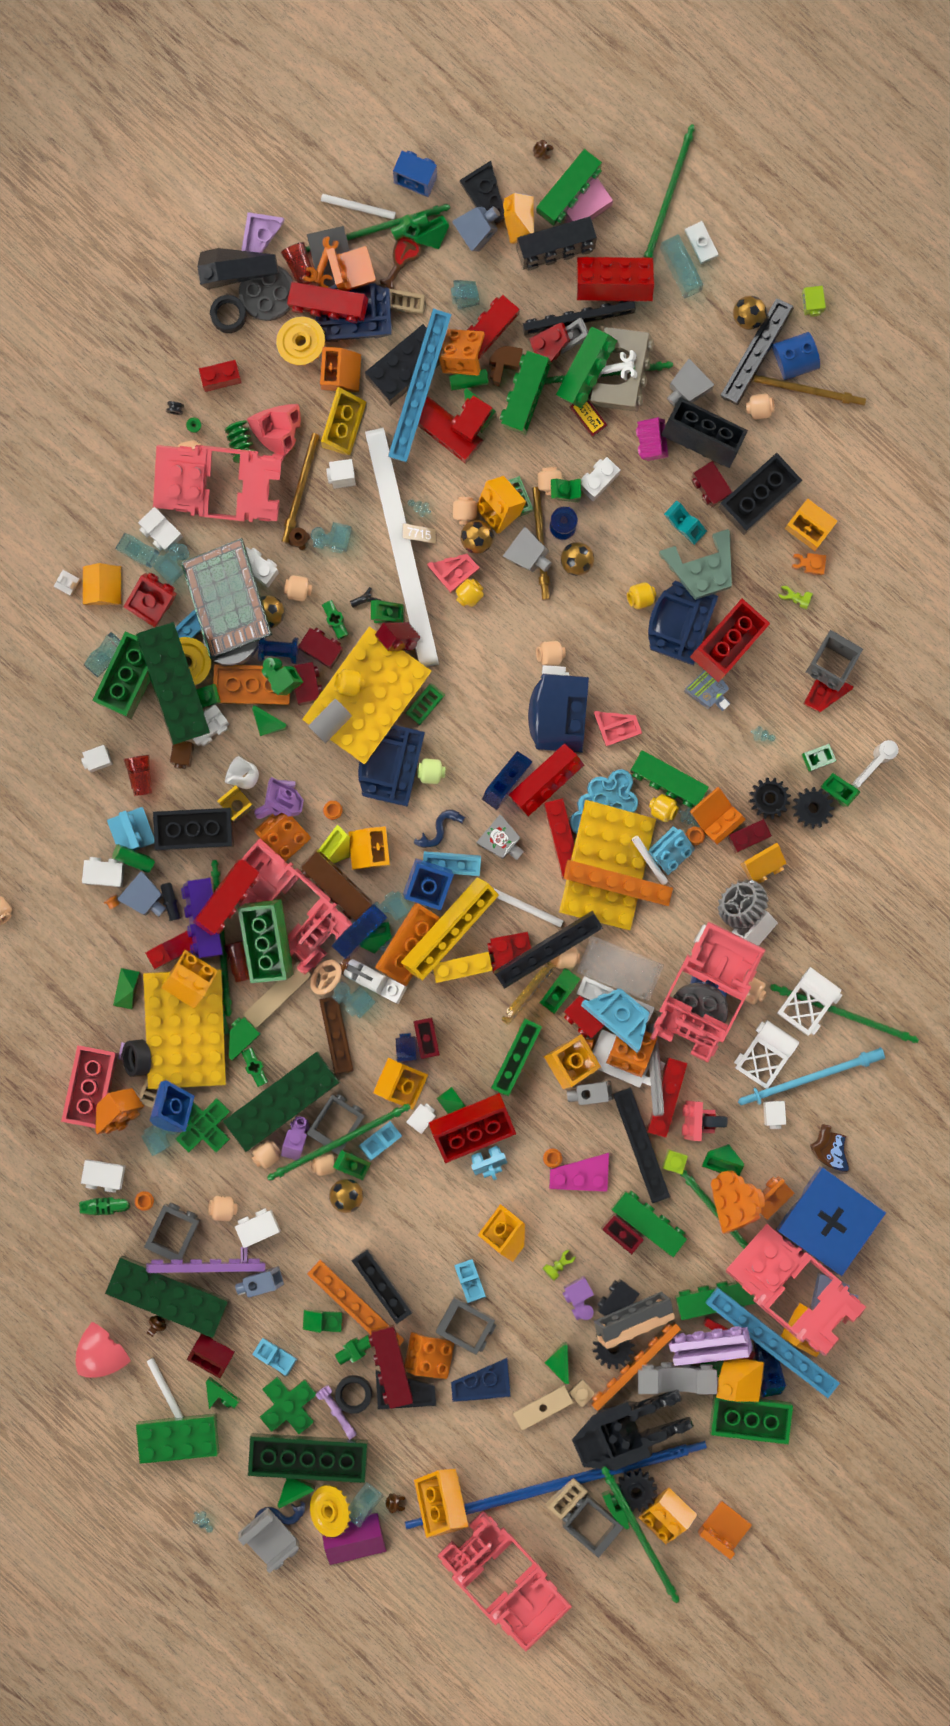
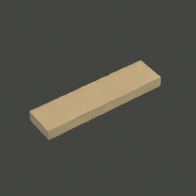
M299 961L293 966L294 975L287 980L277 981L243 1014L256 1029L312 976L310 972L302 974L297 969V966L300 964Z

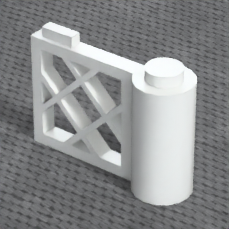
M887 740L878 745L873 753L875 759L851 785L859 788L880 763H887L898 754L897 744Z
M809 967L777 1014L807 1036L810 1034L815 1035L821 1026L818 1024L830 1005L832 1003L837 1004L842 997V994H840L841 989ZM799 989L806 992V1001L797 1002L796 993ZM818 1001L824 1005L821 1012L813 1013L811 1002ZM808 1003L810 1014L800 1015L798 1004ZM795 1005L797 1016L789 1017L783 1011L787 1006ZM810 1016L812 1025L807 1030L801 1025L800 1018Z
M767 1020L765 1023L761 1021L756 1029L758 1034L744 1055L740 1053L734 1061L737 1064L735 1067L737 1070L766 1089L769 1088L799 1044L798 1040ZM757 1042L765 1046L766 1054L754 1055L753 1048ZM777 1054L783 1058L779 1065L770 1066L769 1056ZM767 1056L768 1067L757 1069L755 1058ZM753 1059L755 1070L747 1071L741 1067L745 1060ZM769 1070L770 1078L767 1083L759 1079V1071Z

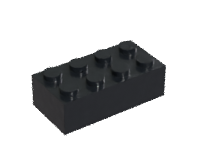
M589 216L517 237L516 249L522 269L530 271L537 269L538 265L545 263L546 265H551L562 258L569 260L575 257L576 254L582 253V255L593 252L597 236Z
M424 324L365 371L366 379L389 406L408 392L427 329ZM439 357L435 368L440 365Z
M680 397L661 436L730 469L748 430Z
M775 453L724 499L718 508L745 535L793 492L803 480L778 453Z
M232 808L153 812L155 850L234 847L233 820L231 819Z

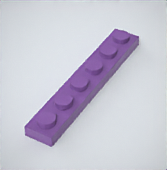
M250 1258L248 1262H241V1259H229V1262H221L222 1259H210V1262H202V1259H190V1263H183L182 1259H172L171 1263H163V1260L155 1259L151 1260V1263H146V1271L148 1273L265 1271V1263L260 1262L259 1258Z

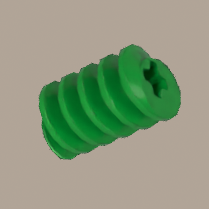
M246 420L234 422L225 428V433L229 434L227 435V440L231 441L229 448L255 451V449H249L253 442H247L251 435H245V432L249 430V428L243 427L247 423ZM231 453L234 456L233 462L240 463V454Z

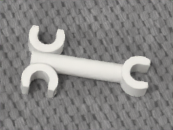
M630 350V357L626 359V354L621 352L620 358L623 362L605 366L599 377L601 374L621 371V377L624 380H627L629 372H631V377L636 378L637 372L633 369L636 353Z

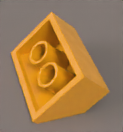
M456 1468L437 1470L414 1480L426 1538L456 1532L468 1527Z

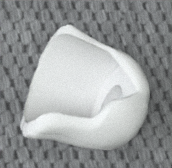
M238 756L229 766L225 783L236 785L242 789H250L257 783L259 771L254 764Z

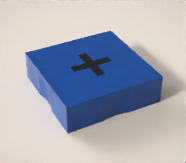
M819 1166L805 1186L799 1200L789 1209L776 1230L837 1274L843 1276L886 1212Z

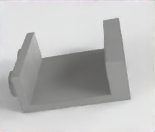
M269 1508L265 1509L238 1532V1540L243 1546L247 1543L267 1564V1571L269 1573L273 1570H278L283 1565L285 1559L293 1557L298 1552L299 1540Z

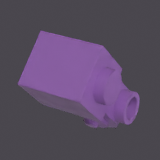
M296 1116L293 1122L291 1121V1130L288 1129L281 1156L296 1161L301 1158L307 1136L305 1133L310 1128L309 1120Z
M583 1276L564 1286L565 1292H563L567 1303L572 1302L575 1308L572 1312L576 1320H589L594 1314L593 1308L590 1305H584V1301L594 1294Z

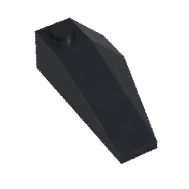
M223 248L200 252L197 265L200 285L207 290L279 274L275 254Z

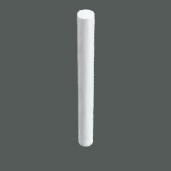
M322 194L321 197L322 202L395 219L396 212L326 194Z
M494 888L499 894L498 899L561 927L564 920Z
M154 1358L149 1359L146 1362L175 1418L184 1417Z

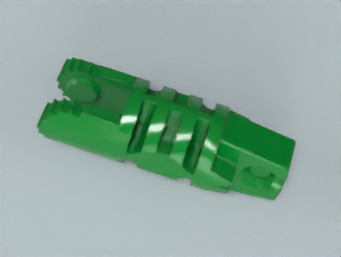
M114 1197L94 1198L80 1201L79 1212L80 1214L95 1216L113 1215L115 1212L129 1210L130 1203L125 1199H114Z

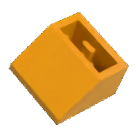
M505 476L486 481L478 500L477 511L494 531L499 534L521 515L526 501Z
M807 498L787 524L785 530L813 551H816L838 521Z
M386 826L348 832L350 836L352 870L390 866Z
M185 950L161 988L192 1008H195L204 997L218 970Z
M669 1487L654 1499L655 1503H650L648 1505L649 1509L645 1508L638 1518L661 1541L667 1544L685 1532L697 1514Z

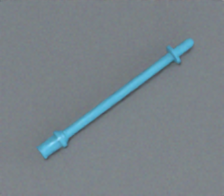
M881 1047L867 1053L861 1052L856 1059L759 1092L756 1088H753L754 1093L739 1098L738 1103L745 1105L757 1101L759 1105L762 1098L859 1065L868 1067L871 1063L884 1060L885 1054Z

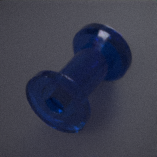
M564 506L557 508L552 513L550 532L556 539L567 540L574 535L578 522L575 511Z
M266 636L260 638L258 661L265 660V656L291 658L292 664H297L299 638H293L292 643L267 641Z

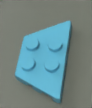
M621 988L609 994L599 995L598 998L582 1002L581 1006L635 1052L638 1053L640 1051L650 1014L645 1008Z

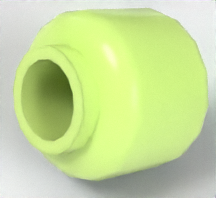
M423 759L421 763H418L417 778H420L422 783L438 784L441 778H445L446 769L438 759Z

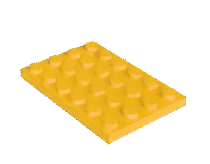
M370 626L302 719L310 725L334 699L338 700L352 717L329 740L364 765L432 672L403 650L388 652L376 638L375 634L377 631ZM343 669L358 671L361 674V679H364V688L356 696L340 694L338 689L335 688L336 675Z
M585 800L571 861L642 879L646 861L633 843L632 838L639 836L649 851L656 819ZM566 880L559 913L581 918L593 911L601 924L630 931L638 899Z
M216 969L218 971L195 1008H192L161 988L171 971L143 973L146 1043L151 1052V1068L147 1074L148 1089H158L159 1083L166 1080L178 1087L226 1085L221 969Z

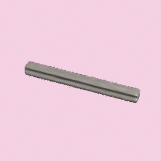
M648 1024L646 1031L652 1033L654 1024ZM657 1038L649 1059L653 1115L663 1116L664 1105Z

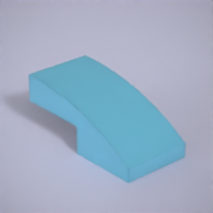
M390 1121L361 1143L359 1148L371 1161L402 1137V1135Z
M473 1259L454 1265L467 1303L485 1298L486 1295Z
M265 1338L261 1339L252 1354L285 1376H288L298 1360Z

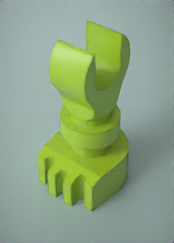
M788 586L781 587V589L788 592L786 596L778 594L781 600H793V603L797 604L798 602L801 608L807 610L813 593L806 592L804 596H801V593L793 592Z
M565 1250L559 1261L553 1263V1267L546 1264L542 1268L553 1281L560 1276L558 1272L564 1270L563 1267L566 1264L574 1262L576 1256L572 1257L571 1260H566L565 1255L570 1250Z

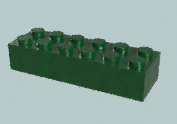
M174 622L137 633L136 637L172 745L209 734L210 730Z
M317 1051L223 1122L243 1150L247 1152L338 1085L340 1081Z
M126 1256L119 1258L105 1294L211 1338L215 1336L230 1300L167 1273H148L145 1264Z
M252 1433L249 1445L248 1476L365 1483L368 1440Z

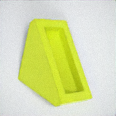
M337 825L319 850L333 863L349 858L350 836Z

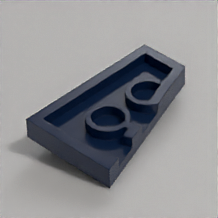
M507 1358L452 1381V1402L511 1397Z

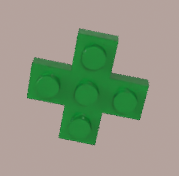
M218 1098L204 1111L193 1101L188 1120L189 1126L176 1140L189 1153L203 1139L217 1153L230 1140L217 1125L231 1111Z
M277 1376L262 1389L274 1403V1405L260 1415V1419L271 1432L286 1420L298 1434H301L314 1423V1420L303 1408L307 1402L316 1396L315 1390L306 1379L290 1391Z

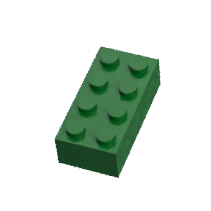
M528 350L526 355H522L519 362L521 366L520 372H516L513 379V384H515L513 391H509L507 395V408L503 409L500 415L501 424L504 428L523 435L527 434L552 364L548 357Z
M124 632L92 700L98 705L131 720L150 682L144 658L135 635Z
M282 900L252 902L240 906L238 914L250 983L289 979L294 975Z
M713 1394L709 1433L713 1436L789 1445L793 1405L791 1402L760 1399L759 1402L731 1401L716 1398V1394Z
M216 1413L181 1418L138 1421L136 1424L139 1464L213 1457L219 1454Z

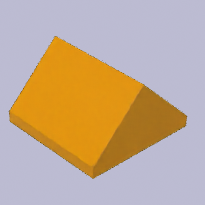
M102 563L83 566V605H121V566Z

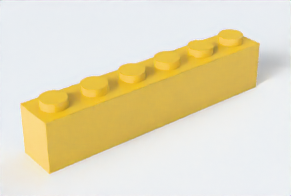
M477 877L401 963L412 975L423 981L495 901L499 894L489 883Z

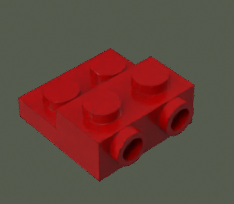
M145 573L140 576L123 607L155 628L165 612L169 610L177 593L174 592L175 588L172 585L159 582V577L155 574Z
M528 931L491 938V943H487L489 955L493 954L494 962H491L493 971L531 949Z

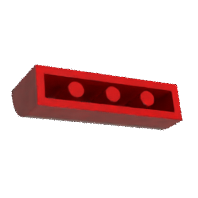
M427 395L418 427L466 464L484 440L477 435L474 441L470 443L453 432V425L451 423L454 416Z

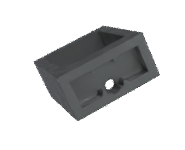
M830 630L807 668L806 673L812 678L825 683L829 688L839 691L862 653L863 648ZM825 647L850 660L841 678L816 664Z
M332 1094L307 1135L325 1146L333 1141L316 1130L333 1102H336L358 1117L348 1133L356 1130L365 1116L362 1113L363 1109L355 1104L350 1106L346 1103L347 1099L340 1094L336 1096ZM348 1142L332 1149V1151L339 1155Z
M171 1202L169 1205L164 1204L144 1248L170 1260L183 1259L200 1223V1219L197 1218L198 1215L188 1210L185 1213L179 1210L180 1206ZM166 1212L192 1223L179 1252L153 1241Z
M454 1296L435 1333L477 1355L478 1351L482 1352L487 1344L484 1341L488 1334L492 1335L496 1324H494L495 1318ZM458 1306L488 1322L475 1347L445 1331Z
M586 1494L585 1497L576 1503V1508L562 1519V1526L599 1558L624 1527L607 1510ZM588 1503L612 1523L596 1545L570 1525Z

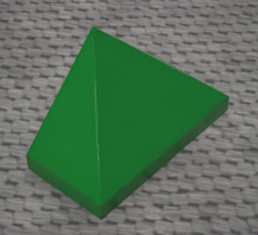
M443 215L429 221V225L421 228L418 236L413 238L414 241L439 250L449 228V223Z
M255 705L252 707L260 736L283 731L288 728L286 723Z
M389 921L351 928L353 943L374 954L391 938Z
M121 968L113 1006L127 1009L133 1008L140 972Z
M452 1087L436 1098L447 1114L466 1107Z
M727 1144L708 1151L702 1167L719 1173L734 1171L740 1176L744 1163L733 1148Z
M563 1342L544 1363L564 1384H569L568 1344Z
M286 1478L277 1505L280 1509L313 1492L315 1489L314 1485L299 1479Z

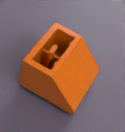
M322 347L321 390L336 391L337 388H341L348 392H359L361 354L343 348Z
M133 1088L110 1092L97 1104L95 1128L97 1135L102 1133L109 1134L115 1130L122 1131L128 1126L127 1123L140 1115L139 1112L145 1106Z

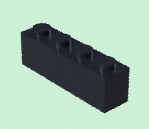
M366 1248L352 1258L351 1261L396 1324L413 1313L407 1301L369 1248Z

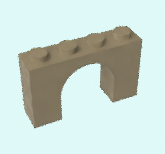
M605 327L604 332L618 340L613 352H624L629 356L630 350L636 353L635 370L637 377H630L626 382L619 385L596 383L593 387L591 402L594 406L638 412L639 406L643 404V395L641 394L642 389L646 387L647 376L645 374L646 369L650 367L649 353L653 350L654 339H652L648 332Z

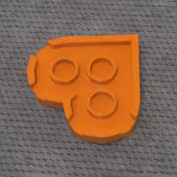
M734 1171L721 1172L716 1178L712 1179L711 1188L722 1234L733 1232L757 1221L761 1217L759 1214L761 1213V1208L765 1206V1201L760 1189H757L751 1183L745 1184L742 1176H738Z

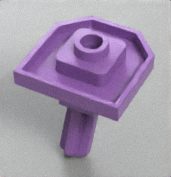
M271 777L268 781L265 805L255 809L254 813L257 819H262L272 813L275 816L280 813L288 816H297L302 812L304 800L297 790Z

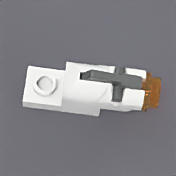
M345 958L340 964L343 976L396 1004H399L407 989L406 986L352 958Z

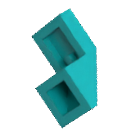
M677 500L664 513L671 525L694 545L707 532L702 523L697 518L691 516Z

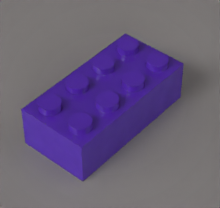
M211 878L187 881L183 884V888H181L182 899H186V907H184L185 918H189L187 933L188 937H192L193 944L190 945V952L199 959L222 955L220 935L215 933L211 936L193 923L196 916L213 894Z

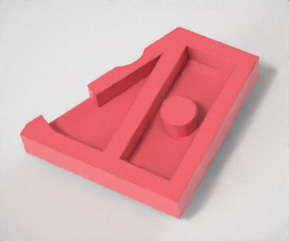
M468 554L427 564L428 568L450 593L480 570L479 566Z
M593 712L606 747L642 734L636 715Z

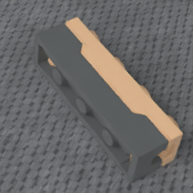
M659 1292L594 1321L598 1341L608 1349L626 1340H631L637 1335L649 1332L655 1327L665 1325L675 1318L671 1299L663 1292Z

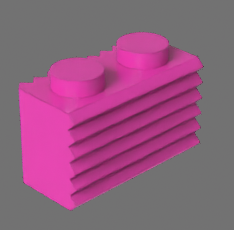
M657 417L638 421L636 434L640 440L638 453L641 459L651 461L668 458L667 438L661 436L665 428V419Z

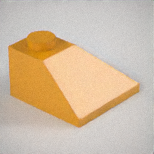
M514 193L504 198V218L510 243L514 244L517 243V237L534 233V197Z
M500 1204L478 1236L502 1256L513 1262L524 1248L525 1223Z
M744 1358L724 1360L718 1378L716 1398L731 1401L759 1402L764 1362Z

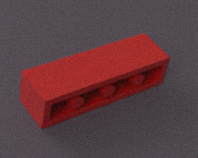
M291 282L287 305L293 312L303 313V311H306L317 317H321V314L328 315L329 318L334 320L346 318V321L352 323L364 322L368 298L365 294Z
M504 295L500 298L496 297L490 304L491 308L487 313L484 311L478 317V323L475 326L471 325L467 329L470 331H483L485 334L478 354V360L520 314V309Z
M564 743L508 796L529 817L574 776L584 764L578 755Z
M561 798L545 802L544 809L563 879L567 861L572 859L575 845L564 801Z
M242 858L237 860L196 916L193 923L211 936L215 933L219 934L225 927L223 922L226 918L230 919L237 909L234 908L238 902L242 903L248 895L246 891L249 886L253 887L259 880L257 875L260 872Z
M667 1057L661 1078L664 1114L663 1116H654L652 1110L647 1127L648 1133L667 1138L688 1063Z

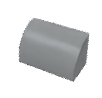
M334 699L308 727L326 743L352 715L338 700Z

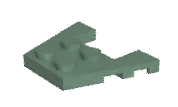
M729 529L712 535L718 553L682 564L676 546L659 551V556L669 565L668 567L679 577L680 582L695 600L732 587Z

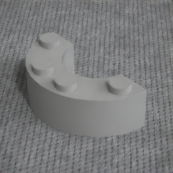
M661 1362V1366L644 1364L638 1370V1394H659L677 1389L679 1392L717 1394V1370L708 1364L701 1366H692V1364L674 1366L672 1362Z

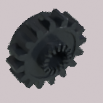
M767 777L765 778V783L759 780V786H752L755 791L749 792L753 799H750L748 803L754 804L751 810L757 809L756 816L762 813L763 819H766L769 815L770 819L773 820L775 814L781 817L780 811L786 812L785 805H790L791 803L787 801V798L791 797V794L786 793L789 788H783V781L777 783L776 778L770 781ZM766 794L773 795V803L770 804L766 802Z
M812 787L811 792L805 788L804 794L801 792L797 794L799 799H793L796 803L795 806L791 807V809L796 811L793 817L797 816V823L803 822L804 828L810 825L811 829H814L815 825L821 828V822L827 824L829 822L826 818L833 817L829 813L835 808L830 806L833 799L828 800L829 793L823 795L822 788L818 792H816L815 787ZM810 803L817 806L816 813L810 812L808 808Z
M626 1340L618 1344L619 1348L616 1352H610L599 1341H593L596 1348L592 1349V1351L598 1353L595 1356L596 1360L602 1359L600 1362L601 1366L607 1363L608 1369L612 1365L618 1369V1364H621L623 1367L626 1366L625 1360L631 1362L629 1354L635 1353L631 1350V1347H634L635 1344L629 1342L630 1340Z
M631 1468V1472L627 1473L624 1471V1476L618 1477L619 1483L616 1484L632 1512H634L635 1508H638V1511L641 1512V1507H645L648 1510V1503H655L652 1497H657V1492L654 1491L657 1490V1484H653L655 1482L654 1477L649 1478L648 1471L643 1473L640 1468L638 1471H634ZM637 1487L641 1489L637 1493L631 1491Z

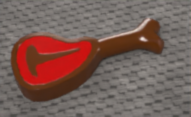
M406 236L396 241L392 254L394 266L386 278L379 280L381 285H385L388 289H394L393 282L400 269L404 268L408 262L415 261L420 257L422 249L419 243Z

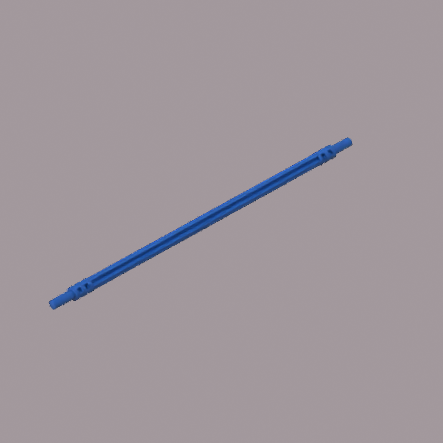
M702 1441L687 1446L683 1444L655 1452L649 1458L618 1470H609V1473L616 1475L624 1471H631V1468L635 1470L688 1456V1453L706 1449V1442ZM592 1469L464 1504L465 1513L468 1515L557 1491L573 1478L580 1484L605 1478V1476L602 1474V1469ZM422 1517L405 1522L406 1529L423 1525Z

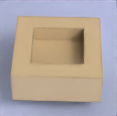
M583 1379L568 1392L581 1407L596 1394Z

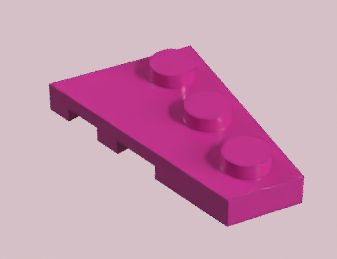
M609 1152L550 1169L549 1189L607 1191Z

